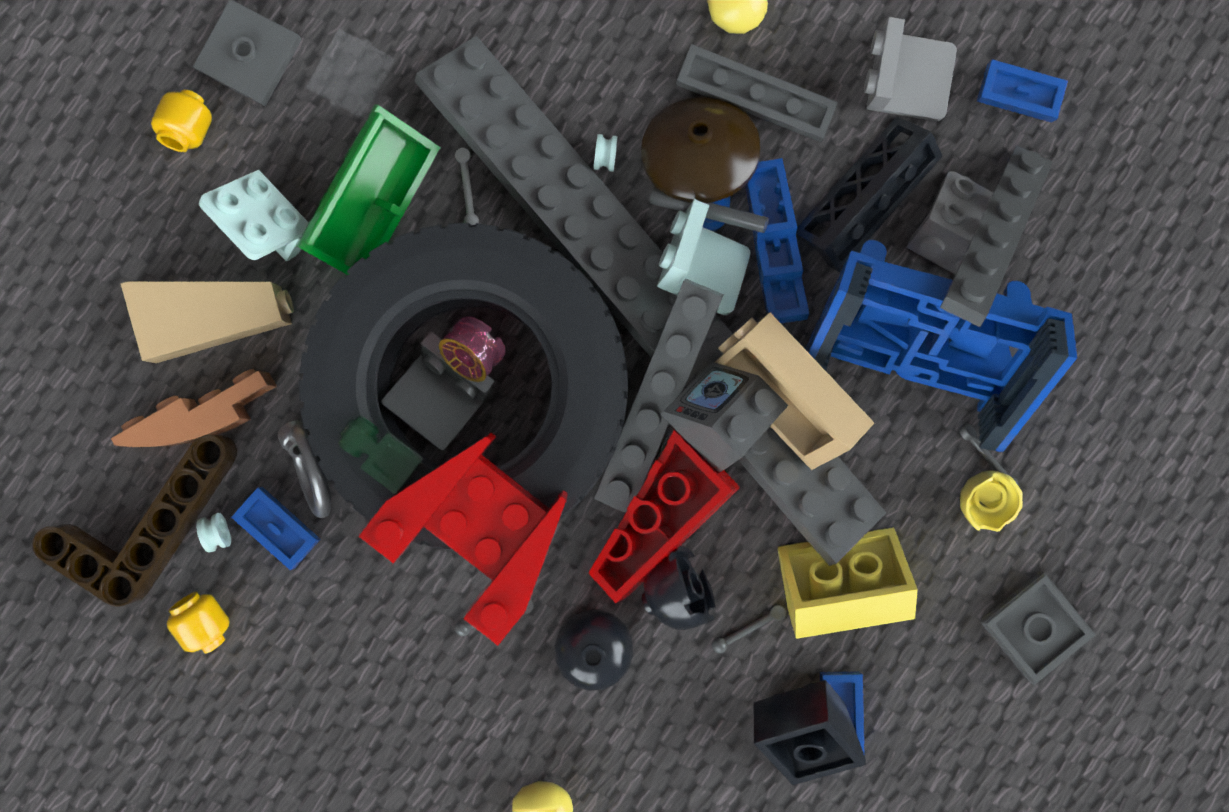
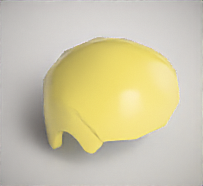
M707 0L712 21L726 32L734 34H745L758 27L764 19L768 7L767 0Z
M983 471L968 479L962 488L960 508L966 520L976 530L987 529L998 532L1005 524L1015 520L1022 509V491L1011 476L999 471Z
M537 781L526 785L520 789L512 802V812H573L570 795L561 786L553 782Z

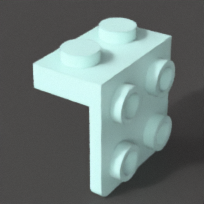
M260 170L203 194L199 201L201 209L249 259L257 260L275 250L285 261L299 254L301 249L295 245L309 222Z
M694 199L686 212L678 211L672 223L670 233L674 234L671 244H667L661 256L659 266L663 269L657 287L678 296L683 281L685 279L691 280L724 294L717 313L729 315L735 308L751 253L747 246L704 228L703 223L709 205Z

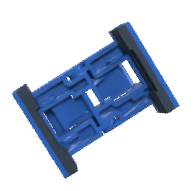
M876 240L866 241L860 253L851 251L805 350L825 371L827 370L830 357L889 375L894 370L900 377L906 380L980 399L977 406V411L980 412L978 414V419H980L978 422V426H980L979 434H981L979 436V441H981L979 448L1003 453L1077 359L1072 313L1033 305L1031 293L1027 285L1020 281H1011L1005 287L1003 295L996 294L986 319L978 327L940 308L952 279L885 262L887 250L882 243ZM1009 346L1018 348L1013 358Z

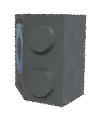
M711 362L661 415L720 473L741 459L788 405L759 375Z

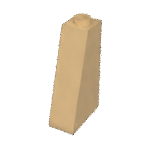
M272 282L121 283L141 359L146 362H163L292 324L289 314L294 312V306L290 294L287 290L282 291L281 286Z

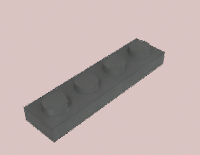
M693 44L689 48L676 81L677 86L705 97L725 101L737 106L745 113L818 142H822L838 104L837 101Z

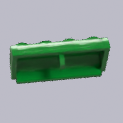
M374 104L358 136L345 155L344 161L295 246L349 275L347 270L362 257L367 259L370 256L369 252L385 242H389L441 147L378 104Z

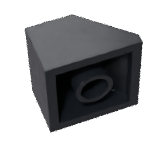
M826 680L810 683L804 687L753 702L754 744L792 785L866 765V758L845 702Z

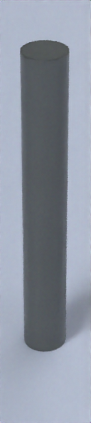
M655 188L650 197V204L676 211L686 212L691 203L676 200ZM705 203L709 205L705 217L707 219L765 233L767 229L768 217L714 203Z

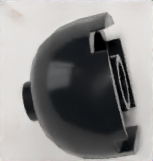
M685 546L677 547L645 577V592L642 593V602L646 611L650 615H654L661 623L677 630H687L713 621L715 616L709 615V610L716 608L712 587L702 568L698 576L689 561L695 555Z
M600 609L582 611L569 617L559 629L554 645L555 661L563 677L575 687L587 691L604 690L618 683L629 670L633 658L632 638L625 623L614 614Z

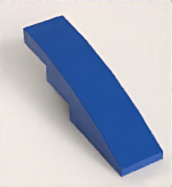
M783 159L761 161L758 163L754 175L746 184L749 212L769 218L765 233L752 230L766 314L771 313L780 323L808 320L809 309L802 281L803 267L796 239L797 224Z

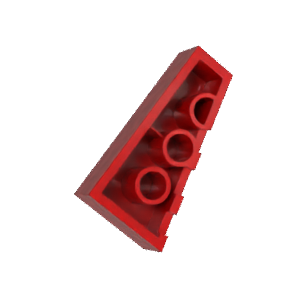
M676 430L671 434L667 441V446L659 459L653 464L647 474V479L638 494L633 497L627 507L626 514L618 527L614 529L589 571V575L615 603L633 593L644 582L645 577L677 547H680L740 488L724 470L718 473Z

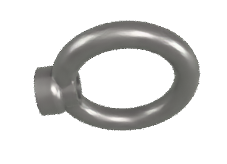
M295 420L288 422L279 429L278 439L283 449L287 450L290 456L293 457L302 491L312 513L319 518H325L331 511V497L327 478L318 464L321 459L319 455L314 456L307 439V436L310 435L309 429H304L303 421Z

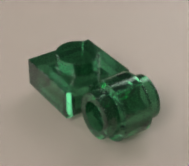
M359 415L355 421L350 419L340 432L342 438L338 444L356 458H359L362 453L370 455L360 468L394 494L398 493L424 458L391 433H387L378 443L376 435L380 429L365 417Z

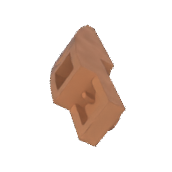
M250 369L236 376L232 380L235 385L221 392L220 389L213 390L199 398V406L194 399L179 398L178 396H172L156 405L157 412L147 418L138 416L127 421L121 426L123 432L112 437L111 440L115 446L165 447L192 443L196 438L204 435H219L251 420L244 405L277 387L270 373L263 371L255 372L254 369Z

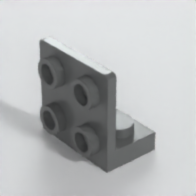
M430 332L421 342V355L382 399V406L439 451H445L491 396L495 381L486 375L484 381L474 382L455 372L445 362L440 353L439 343L442 339L433 332ZM443 344V347L453 350L451 346ZM442 348L447 361L449 362L456 355L460 362L463 363L456 370L464 376L471 378L468 367H474L475 365L456 350L454 355L453 351ZM455 359L450 364L456 367L460 362ZM476 367L475 369L479 379L480 377H482L483 371ZM470 368L473 379H477L475 370Z

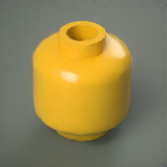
M190 90L166 93L161 98L151 120L152 129L157 134L156 139L167 148L178 152H186L188 149L198 148L202 144L212 122V114L207 106L203 104L204 99Z
M193 592L180 599L169 609L171 615L167 620V628L184 651L196 652L202 649L206 654L219 647L225 641L223 634L229 627V618L212 595H199L198 592Z

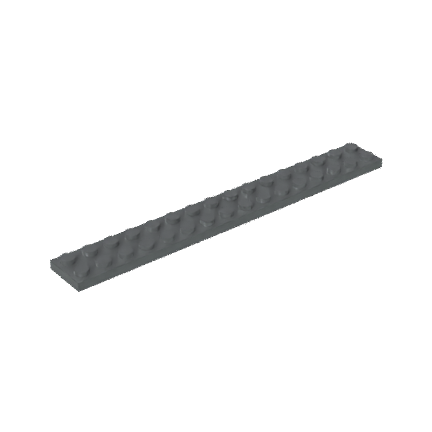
M477 36L417 72L414 82L561 254L592 283L609 310L652 359L677 298V295L657 287L663 269L659 266L663 254L659 247ZM717 315L713 319L685 388L711 362H715L723 354L718 347L733 334ZM771 427L739 459L740 463L829 566L837 564L886 514L885 510L839 457L811 470Z

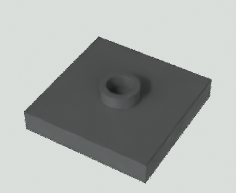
M229 0L193 68L199 73L266 107L302 38L295 32L233 0Z
M1039 571L979 620L1028 682L1033 685L1037 684L1096 635L1047 574Z

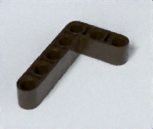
M202 435L196 438L119 554L79 527L72 524H62L45 527L35 534L32 541V549L35 555L41 561L108 605L122 607L143 599L149 593L237 457L235 443L224 435ZM213 442L220 448V457L215 463L208 457V448ZM190 476H193L198 482V490L194 496L190 495L186 489V482ZM168 509L176 517V524L173 529H170L164 521V516ZM58 534L64 540L62 552L57 549L55 544ZM146 543L152 547L154 552L151 562H148L143 556V547ZM90 556H93L98 563V569L95 574L88 567ZM123 577L131 584L129 596L121 589Z

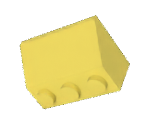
M894 528L867 532L837 564L831 566L824 561L809 542L778 547L787 607L796 639L915 619L918 589Z

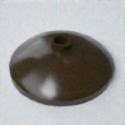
M709 97L688 98L669 105L650 122L642 139V162L651 182L664 194L688 203H692L694 199L703 203L716 202L735 194L752 178L760 159V138L753 121L737 106ZM696 133H706L704 136L694 135Z

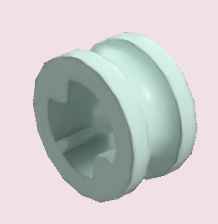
M603 134L597 135L594 170H599L600 167L605 166L609 171L614 172L618 136L605 139Z
M221 513L213 514L211 520H208L206 517L197 520V534L205 551L208 553L216 551L218 545L222 548L230 546V532L226 519Z

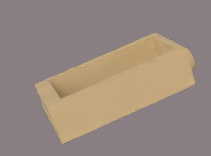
M768 313L758 323L751 317L718 347L723 354L715 363L759 375L787 403L788 407L770 427L811 470L849 451L874 424L870 417L771 313Z

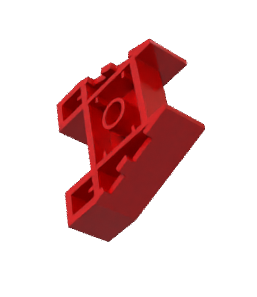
M490 433L387 500L359 534V537L392 563L405 552L424 527L491 579L470 605L463 619L498 646L527 609L568 493L563 490L549 508L482 456L496 437Z

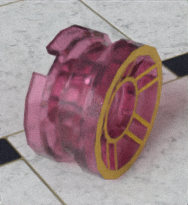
M464 317L454 325L452 332L442 338L439 343V350L445 362L455 372L470 381L481 382L491 373L492 367L501 362L506 353L505 346L500 337H497L495 340L489 334L492 328L484 322L473 317Z

